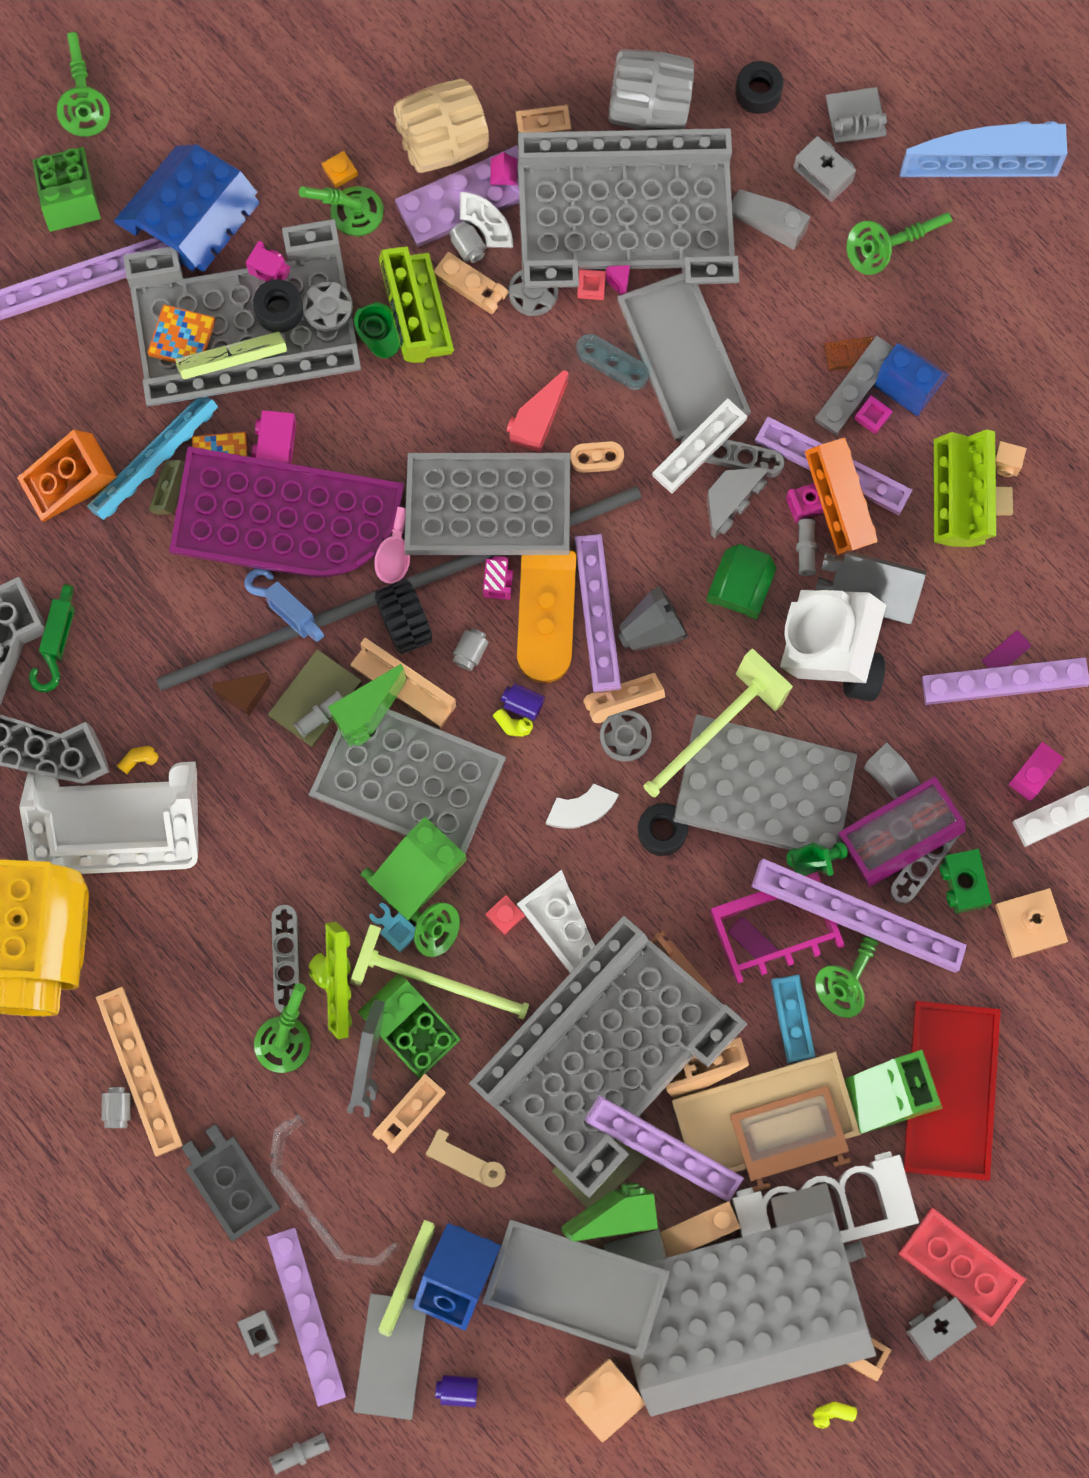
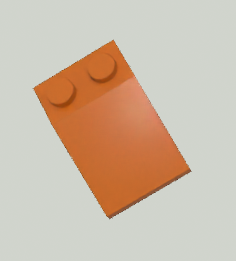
M73 429L17 478L40 520L45 522L97 494L117 476L94 435Z

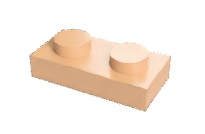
M568 105L516 111L518 133L571 132Z

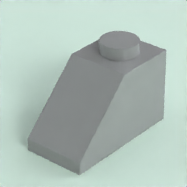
M888 743L879 749L863 768L894 799L921 785L908 763Z

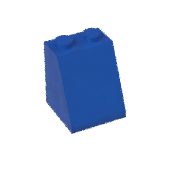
M897 343L882 363L874 387L916 416H919L949 374L907 345Z
M447 1223L423 1275L412 1308L466 1331L501 1245L494 1243L488 1238H482L470 1233L462 1227Z

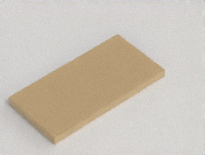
M835 1051L671 1100L683 1143L734 1172L746 1169V1165L730 1115L828 1086L845 1139L861 1135ZM820 1095L739 1121L743 1133L750 1130L756 1152L758 1153L827 1132L820 1110L827 1108L824 1095Z

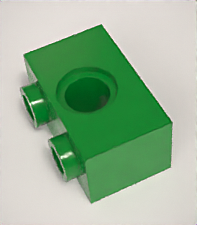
M979 849L946 855L942 859V864H939L940 874L943 881L947 880L949 891H946V899L949 908L953 907L955 914L987 908L992 904ZM958 876H966L970 880V888L960 887L957 882Z

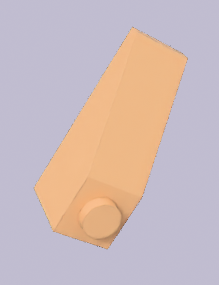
M741 1037L733 1039L709 1067L693 1056L666 1086V1091L673 1099L701 1091L749 1066Z
M728 1201L662 1231L661 1236L668 1258L689 1252L741 1227Z

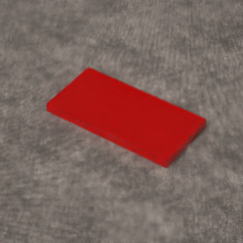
M923 1001L914 1002L911 1053L923 1051L942 1109L906 1120L903 1159L905 1173L990 1181L1001 1009Z

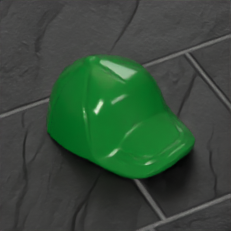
M378 302L359 308L354 317V324L360 339L377 357L384 359L392 357L399 350L400 343L390 308Z

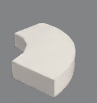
M460 192V220L470 222L480 230L487 248H513L510 227L499 210L490 201L481 196Z
M593 783L588 792L579 798L569 800L556 798L546 825L562 829H574L588 825L607 814L615 804L619 794Z

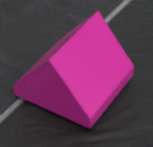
M505 152L491 158L490 185H517V159Z
M630 265L609 266L606 268V281L619 295L627 293Z

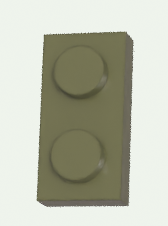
M171 460L164 462L149 508L150 512L156 515L173 514L178 505V496L185 466L184 461Z

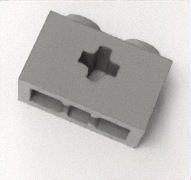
M818 136L796 156L793 167L831 202L853 182L856 172L854 165L849 159L842 158L835 152L831 143L826 140L823 141Z
M946 1296L942 1297L932 1305L934 1310L926 1316L920 1313L908 1322L911 1327L905 1332L927 1361L935 1358L977 1327L956 1297H951L949 1300ZM935 1320L946 1323L942 1327L943 1333L933 1331V1328L936 1326Z

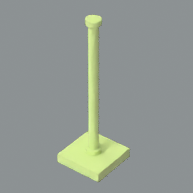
M753 648L744 656L736 672V675L748 688L651 782L647 781L643 785L644 789L652 797H656L660 793L659 789L756 695L774 711H777L783 705L793 686Z
M370 924L349 984L360 987L367 967L373 968L375 965L519 1015L518 1018L524 1020L529 1003L523 1002V1004L378 955L379 951L374 950L381 928Z

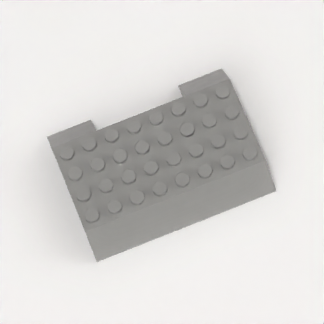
M731 128L518 133V185L524 287H579V269L606 270L609 266L630 265V269L681 268L685 285L739 283L738 256H735L729 163L732 155Z
M335 219L282 228L288 258L285 264L290 266V272L284 281L290 282L297 288L301 295L302 304L306 292L312 286L319 283L336 282L347 290ZM171 247L123 255L126 278L132 296L144 373L143 387L147 407L361 370L352 316L342 328L326 332L312 327L307 322L303 313L300 322L295 328L280 333L286 343V352L182 379L176 363L150 357L147 353L163 304L215 317L216 323L207 350L274 333L260 325L253 307V298L256 290L266 282L249 274L247 268L183 279L178 251ZM341 292L340 299L348 301L345 295ZM277 299L268 305V310L272 313H281L289 305L286 300ZM310 299L308 302L307 309H309L313 305ZM346 314L338 315V322H340ZM323 319L314 320L318 324L325 325Z
M623 916L475 1076L469 1085L590 1198L629 1155L616 1143L617 1139L585 1121L597 1097L600 1095L639 1117L693 1056L709 1067L743 1030L747 1023L726 1004L723 1005L654 945L638 927Z
M827 1183L770 1198L777 1228L667 1258L660 1229L604 1244L605 1251L670 1272L644 1356L640 1358L630 1354L638 1387L650 1417L876 1356Z

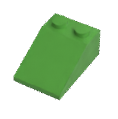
M401 664L328 706L334 723L349 747L354 744L356 746L362 745L370 739L369 735L375 731L407 682L404 668Z
M424 817L405 836L371 877L368 884L409 921L467 861L466 854Z
M638 1182L624 1183L621 1185L622 1189L611 1191L561 1226V1233L573 1242L658 1229L654 1193L644 1186H639Z

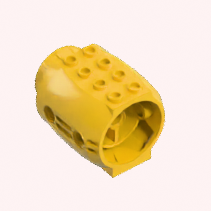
M0 860V1014L55 1016L59 1013L61 990L79 988L80 971L83 966L89 892L82 874L78 870L53 865L51 862Z

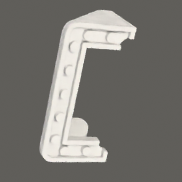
M180 762L173 765L169 771V782L59 787L58 778L27 773L19 808L29 861L51 862L53 865L78 870L81 874L187 869L196 864L198 858L196 762Z

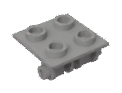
M877 87L826 95L835 144L887 136L885 129L887 117L886 113H882Z

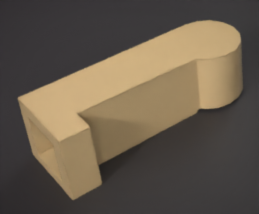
M438 1129L426 1156L485 1186L493 1188L502 1184L506 1174L504 1167L500 1163H487L447 1143L446 1140L449 1133Z

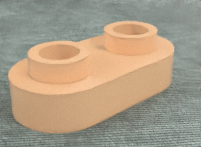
M612 441L579 444L572 449L570 454L571 466L581 473L616 470L624 461L623 448L618 443ZM611 454L615 456V460L608 461L605 457ZM587 457L588 462L581 463L579 462V458Z

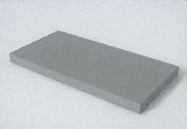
M683 273L617 296L618 304L675 442L682 440L683 436L687 433L694 432L727 398L744 414L750 415L751 410L698 284L685 285Z
M510 1220L483 1304L643 1358L670 1272L578 1241L572 1242L568 1238Z

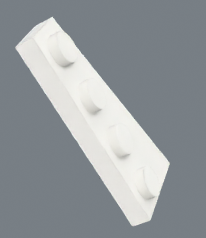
M562 870L517 903L519 909L569 973L595 947Z

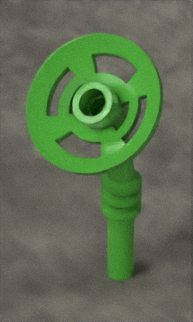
M70 32L67 34L72 60L70 68L72 79L76 82V87L67 90L60 97L57 104V117L60 124L68 132L83 137L93 136L107 126L110 118V107L106 98L99 91L86 86L85 78L88 75L85 61L81 57L78 35L76 32ZM77 93V98L73 99L71 95ZM97 98L100 100L103 106V115L99 113L100 108L98 102L96 101ZM91 103L94 104L95 109H96L95 111L92 110V104H91ZM64 105H68L70 122L64 114ZM72 106L76 107V115L72 112ZM94 119L97 123L87 128L79 127L80 121L88 122Z
M302 186L299 189L300 197L322 200L325 204H332L331 217L335 219L336 227L344 234L350 236L370 234L380 225L383 219L384 209L382 201L369 188L353 186L340 191L339 189L327 187L316 189ZM353 192H361V194H352L348 196V194ZM369 198H372L376 204V213L370 211V205L367 201ZM338 206H344V214L347 217L344 222L338 216ZM368 220L370 221V223L366 226L358 228L352 227L353 224L358 225L363 224Z
M947 212L920 224L917 222L916 226L912 224L910 229L905 227V231L889 236L884 227L877 222H860L849 233L847 239L848 258L857 271L866 275L877 274L889 263L892 246L908 240L912 242L913 238L917 240L919 236L921 238L924 237V233L952 222L951 215ZM868 227L871 228V231L865 232L861 237H859V234L862 230ZM872 235V239L866 240L868 236ZM856 246H861L862 254L866 258L863 263L857 255ZM880 254L876 259H874V255ZM884 258L880 265L872 267L873 263H877Z
M367 867L360 875L368 882L375 873ZM440 902L433 904L423 914L418 911L411 918L416 923L414 932L416 948L427 957H437L445 953L452 946L459 932L460 919L458 912L448 903ZM443 909L448 913L450 922H447L446 916L441 913ZM444 931L448 932L444 940L435 946V941L443 935ZM420 938L426 943V948L421 944Z
M869 936L862 938L864 943H860L862 948L858 949L859 955L850 971L841 966L828 965L822 968L816 976L815 986L821 1002L828 1010L840 1017H853L864 1006V992L858 979L869 959L874 956L872 953L876 951L874 946H878L877 940ZM834 971L841 972L847 975V977L844 975H837ZM826 977L829 978V980H828V989H829V992H830V993H828V992H827V989H826V985H825V979H826ZM839 999L843 1002H849L851 1008L842 1007L835 1001Z
M295 984L288 1005L283 1008L281 1015L266 1021L256 1033L254 1040L256 1057L270 1071L276 1073L294 1071L306 1061L310 1053L311 1040L305 1026L297 1020L299 1016L298 1008L306 990L303 984ZM272 1027L273 1030L268 1033L265 1039V1045H261L264 1033L268 1028ZM295 1027L300 1033L293 1036L290 1033V1029ZM276 1034L277 1036L274 1037L272 1044H269L271 1037ZM294 1043L293 1050L288 1054L287 1052L291 1048V1044ZM299 1043H303L301 1054L293 1062L291 1058L297 1053ZM270 1052L273 1056L282 1058V1065L269 1062L264 1055Z

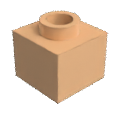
M1000 441L995 451L997 474L1004 477H1017L1022 468L1027 448Z

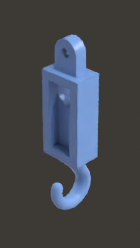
M257 568L246 575L244 581L246 590L253 595L266 597L269 607L301 637L305 638L309 635L316 642L324 637V634L316 625L312 613L278 581L269 588L253 585L254 579L261 575L266 576L268 580H273L274 575L271 571Z

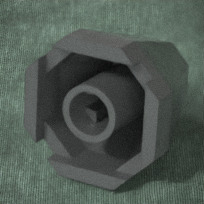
M660 586L650 591L619 626L621 633L618 634L625 649L631 647L633 651L679 643L689 637L674 607Z

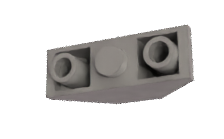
M760 467L726 470L708 490L707 507L710 534L713 538H716L720 532L724 535L732 526L733 521L731 519L736 513L742 514L751 503L748 499L755 492L758 495L768 483L765 480L768 472L767 469Z

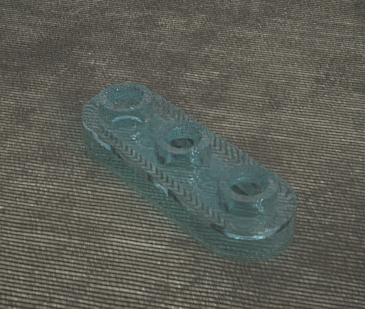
M586 334L579 338L576 352L580 360L630 389L638 390L647 384L649 370L643 362L594 334ZM591 347L594 349V352L589 354L585 352V349ZM615 361L617 365L611 367L608 365V362ZM633 374H638L640 378L638 380H633L630 376Z

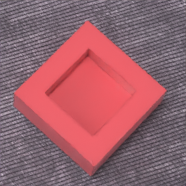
M579 269L577 298L604 300L606 271Z
M507 895L485 914L504 936L525 917L523 912Z

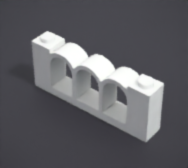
M891 1151L875 1155L876 1161L869 1163V1167L855 1166L845 1171L838 1178V1181L827 1176H816L806 1181L799 1190L809 1188L817 1183H827L834 1190L846 1229L840 1231L843 1243L917 1224L919 1221L900 1155L892 1157ZM861 1173L867 1175L873 1181L884 1220L854 1228L844 1187L850 1175ZM780 1186L768 1191L763 1197L761 1191L754 1193L753 1188L737 1191V1197L732 1198L731 1202L734 1214L741 1227L739 1229L740 1236L744 1237L770 1230L771 1227L766 1209L768 1200L775 1194H788L796 1190L787 1186Z

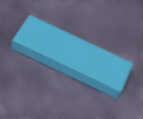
M799 974L771 979L787 1064L815 1057Z

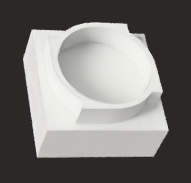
M800 590L798 602H791L785 624L786 646L780 667L797 679L866 683L886 604L867 592Z

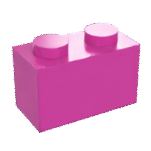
M262 410L261 419H257L255 424V435L259 436L257 445L253 444L251 457L291 464L297 425L295 414Z

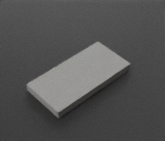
M370 1294L354 1412L412 1420L426 1314L412 1308L415 1299L407 1298L392 1335L389 1337L380 1334L379 1326L392 1296Z

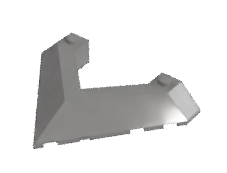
M20 577L0 585V706L24 644L42 636L46 626L37 605ZM0 714V766L85 784L109 772L103 748L94 729L87 722L59 734Z

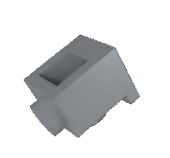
M267 1310L237 1322L251 1355L258 1353L260 1358L276 1351L274 1345L280 1343ZM260 1329L266 1332V1338L263 1341H259L256 1337V1333Z

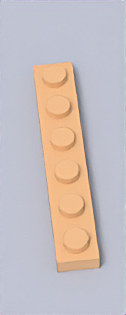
M120 987L96 997L155 1156L158 1157L182 1147L181 1137L125 989Z

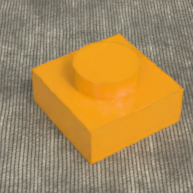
M345 151L321 163L323 170L335 188L358 176V171Z

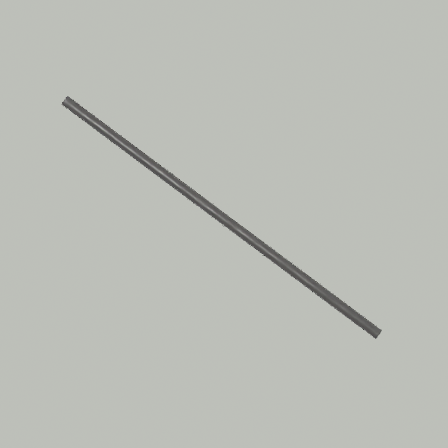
M632 487L570 512V527L641 499L638 487ZM463 555L405 579L412 583L414 589H417L499 555ZM375 591L313 615L316 625L320 628L377 605ZM288 625L156 678L160 691H163L300 635Z

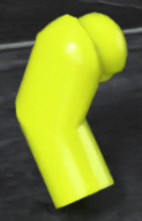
M501 708L492 715L503 731L509 736L524 737L529 735L533 729V723L530 719H511L504 708Z
M839 1402L828 1403L814 1411V1425L817 1428L824 1429L830 1425L829 1419L835 1417L853 1422L857 1416V1408Z

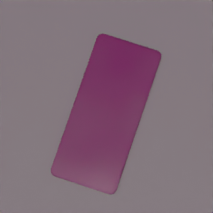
M1015 631L983 658L982 662L987 668L1009 666L1031 647V644L1019 631Z
M743 916L728 930V933L755 959L778 951Z

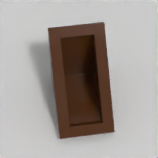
M267 672L212 684L217 696L245 714L250 715L271 685Z

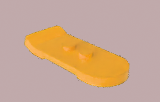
M569 550V555H522L517 661L522 673L534 682H555L567 673L571 665L576 553L573 550Z

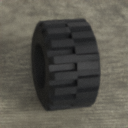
M403 579L375 591L377 606L397 652L402 655L432 643L433 635L415 589L409 580Z

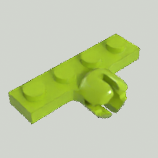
M337 922L325 923L326 956L318 953L312 958L309 964V969L311 970L309 971V976L319 987L326 990L329 1031L337 1039L349 1038V1027L352 1025V1018L348 1010L351 990L347 982V974H350L351 967L347 958V948L350 946V937L348 932Z

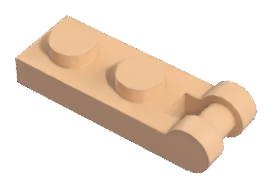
M450 252L444 256L434 270L437 279L490 314L496 311L498 302L501 299L504 300L509 293L503 285L495 283ZM486 291L492 293L489 298L483 296Z
M652 673L621 683V690L591 693L584 698V704L587 710L590 711L593 722L602 723L610 715L665 698V692L656 674Z
M424 1074L372 1135L378 1141L382 1139L388 1145L387 1149L394 1154L446 1095V1092ZM393 1124L401 1129L397 1136L389 1131Z

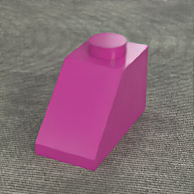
M1041 742L1008 785L1031 802L1064 758L1044 742Z

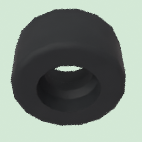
M755 61L744 66L738 74L735 90L737 101L741 107L755 114L768 113L776 108L781 100L784 81L782 73L776 66L765 61ZM753 82H763L770 89L766 93H756L750 89L749 85Z
M281 279L270 280L256 290L253 298V307L257 320L266 330L274 333L278 331L279 333L287 332L295 328L302 318L303 304L301 295L290 282ZM282 299L288 302V308L281 313H272L268 310V305L274 300Z
M874 652L866 683L843 682V690L847 697L864 701H874L878 697L885 677V659L881 653Z
M657 803L648 807L641 815L637 827L638 839L642 847L649 853L667 856L677 852L683 846L688 833V825L673 821L676 806L668 803ZM659 819L668 820L673 826V834L666 840L657 839L652 833V825Z

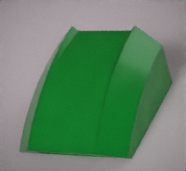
M741 544L726 549L710 587L706 602L726 607L745 614L749 618L758 620L777 569L771 556Z

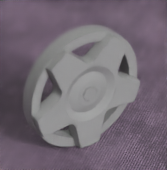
M521 269L510 281L508 296L513 307L520 313L528 316H539L553 308L557 301L558 288H553L554 296L548 291L549 288H525ZM521 277L522 282L515 284V282ZM515 298L523 300L522 306L517 303ZM537 304L545 306L544 308L534 310Z
M323 282L312 286L306 292L303 299V313L307 322L320 331L329 332L342 328L350 320L353 313V302L349 292L336 282ZM341 292L345 295L348 301L340 299ZM310 299L313 305L309 309H307L308 302ZM346 314L345 317L340 322H338V315ZM323 319L325 325L318 324L314 320Z
M626 710L608 716L600 729V743L603 750L608 756L617 761L630 762L639 759L647 752L651 743L650 725L642 715L634 711ZM621 716H631L634 718L626 722ZM610 723L612 731L604 734L607 725ZM643 727L646 729L647 739L640 734ZM608 747H616L617 754L613 753ZM633 749L641 750L637 754L630 756Z

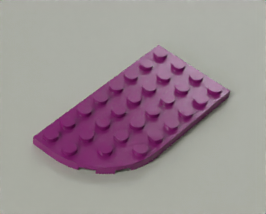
M188 446L169 553L305 577L321 578L342 575L358 569L375 557L380 544L392 535L397 508L401 504L404 483Z

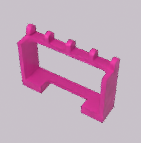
M817 872L805 876L821 883ZM760 891L711 908L710 916L732 976H735L738 984L743 982L741 971L758 965L761 975L767 974L764 963L784 956L787 965L790 966L794 964L791 954L811 947L813 955L816 957L820 955L818 944L826 941L835 940L838 948L844 947L837 923L824 918L829 934L738 965L722 920L779 898Z

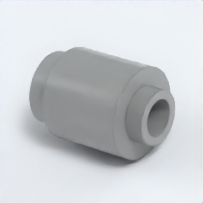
M461 222L451 229L449 233L451 242L465 262L471 261L475 263L484 257L486 245L472 225H469L467 222Z
M471 628L470 631L464 630L453 652L454 658L452 662L463 669L472 671L474 666H478L489 644L485 639L486 634L475 628Z
M109 1087L108 1093H102L101 1121H104V1128H127V1121H130L131 1093H125V1087Z

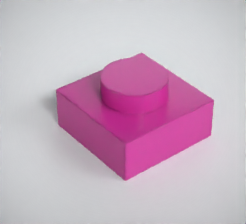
M870 396L855 415L854 420L876 435L893 411L873 396Z

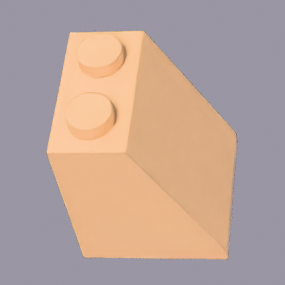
M609 1358L564 1397L602 1443L645 1405L643 1398Z

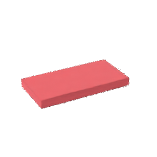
M934 1208L929 1209L897 1253L952 1297H956L961 1304L990 1326L994 1325L1026 1280Z

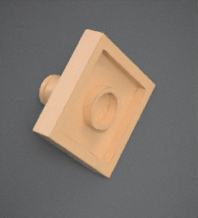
M1050 888L995 905L1012 958L1068 942Z

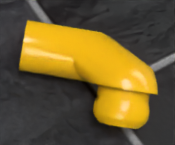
M150 746L132 748L116 766L127 775L138 762L145 761L148 765L155 764L159 755Z

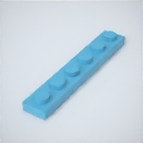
M209 397L196 398L87 505L91 512L102 520L113 515L118 505L125 498L132 496L136 492L137 487L145 479L150 478L164 460L173 456L175 449L182 442L189 440L193 436L194 430L212 417L213 412L218 408L216 403Z

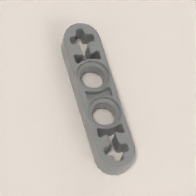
M690 432V433H687L686 435H684L683 438H682V440H681V444H682L693 432ZM728 439L721 445L727 451L724 457L717 458L712 454L705 461V463L735 470L764 467L768 470L766 477L778 476L784 467V458L779 452ZM741 452H749L753 456V461L749 464H743L738 460V455ZM758 455H762L761 461L763 462H760L759 467H756ZM775 459V464L779 466L769 469L768 464L764 462Z
M959 836L952 839L950 843L943 844L942 853L938 855L928 853L913 862H921L926 866L927 872L924 876L917 877L912 873L911 866L913 863L904 867L890 887L889 894L891 899L897 904L904 905L909 903ZM906 874L911 881L919 883V885L916 887L912 883L907 889V893L910 896L904 895L900 898L897 896L899 891L896 886L902 887L908 879L903 877Z
M289 905L276 907L271 917L274 1004L280 1013H282L285 1007L280 1004V1000L285 999V990L279 991V986L291 987L300 983L298 916L296 911ZM282 911H287L288 915L292 916V919L287 921L288 931L293 930V934L284 932L277 935V930L283 931L282 922L277 920V917L282 916ZM284 938L291 939L294 944L292 951L286 954L278 950V943ZM290 966L295 972L293 979L287 982L280 980V969ZM289 989V995H290V997H291V994H292V992H293L292 989Z

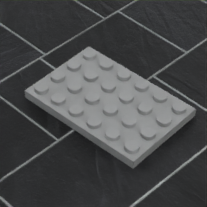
M408 453L405 555H569L570 453Z
M390 709L375 731L369 735L370 739L362 745L356 746L354 744L349 747L339 729L337 730L311 788L310 797L404 836L426 817L466 854L506 761L505 756Z
M696 715L689 744L715 719ZM728 722L685 764L673 821L787 850L798 849L812 842L829 850L833 848L834 844L841 842L838 832L844 828L857 754Z

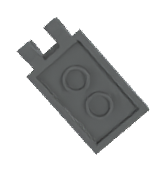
M847 550L844 558L825 552L821 569L831 572L836 571L834 581L818 577L816 591L834 590L871 593L886 604L884 618L912 624L926 577V571Z
M373 1001L364 1025L351 1100L347 1108L348 1113H353L355 1106H362L365 1117L370 1116L372 1111L371 1100L375 1101L378 1094V1085L372 1079V1074L374 1072L385 1002ZM367 1090L370 1092V1098L366 1095Z
M216 1124L206 1130V1133L214 1143L213 1146L200 1153L192 1140L181 1148L192 1163L185 1170L231 1241H234L280 1210L281 1207L236 1138L233 1136L226 1140Z

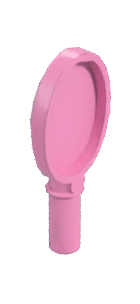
M402 507L397 508L392 536L380 544L375 555V572L378 578L387 584L400 581L405 576L410 564V555H405V540L402 539L406 519V508Z

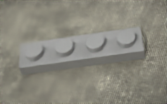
M876 336L815 417L814 421L837 436L875 385L881 365L894 347Z

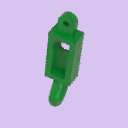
M64 584L59 600H52L39 652L49 666L52 675L51 681L47 684L39 683L36 679L37 668H32L29 673L31 686L41 693L54 690L60 682V672L56 660L62 661L75 612L71 604L74 590L73 585Z

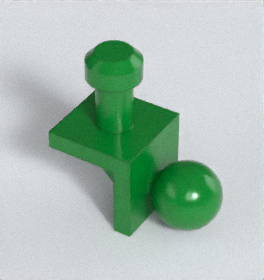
M812 842L798 849H790L786 855V861L790 867L794 868V872L803 876L816 871L831 876L834 874L831 861L837 858L840 860L846 858L848 849L842 842L834 844L833 848L829 850Z

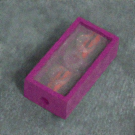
M936 776L838 832L841 842L848 849L849 857L870 888L966 832L964 819Z

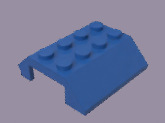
M197 144L176 146L115 218L114 223L135 236L141 230H144L178 251L180 264L192 271L196 267L201 271H205L216 258L213 253L219 254L231 239L228 234L233 236L246 221L243 215L249 217L260 202L255 197L257 191L240 170Z

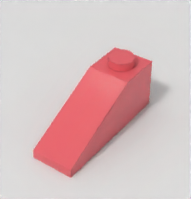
M563 370L523 405L516 417H511L507 427L511 443L539 453L541 452L568 384L569 372Z

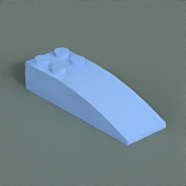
M1024 121L1017 124L965 130L935 138L906 149L900 169V177H1057L1067 156L1066 124H1058L1053 121L1043 124H1031Z

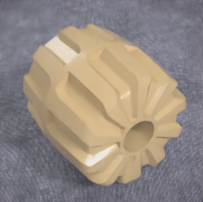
M457 79L429 86L398 100L394 105L396 128L403 137L401 144L403 149L408 151L409 162L415 167L417 172L423 173L456 164L488 148L489 132L485 115L473 87L465 79Z

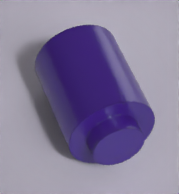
M516 683L512 687L507 686L501 698V701L505 702V709L532 721L536 720L545 700L544 695Z
M443 1375L442 1381L436 1382L435 1399H441V1405L476 1408L478 1378Z

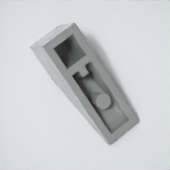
M741 189L738 190L732 200L733 217L795 250L808 229L810 216L788 203Z

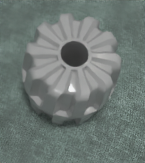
M619 50L616 57L613 86L610 94L609 122L636 130L685 129L693 88V60L654 50Z

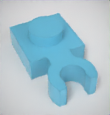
M381 903L379 906L385 911V915L382 918H376L371 913L369 917L374 924L384 926L380 935L401 953L414 940L415 927L400 913L393 918L389 907Z

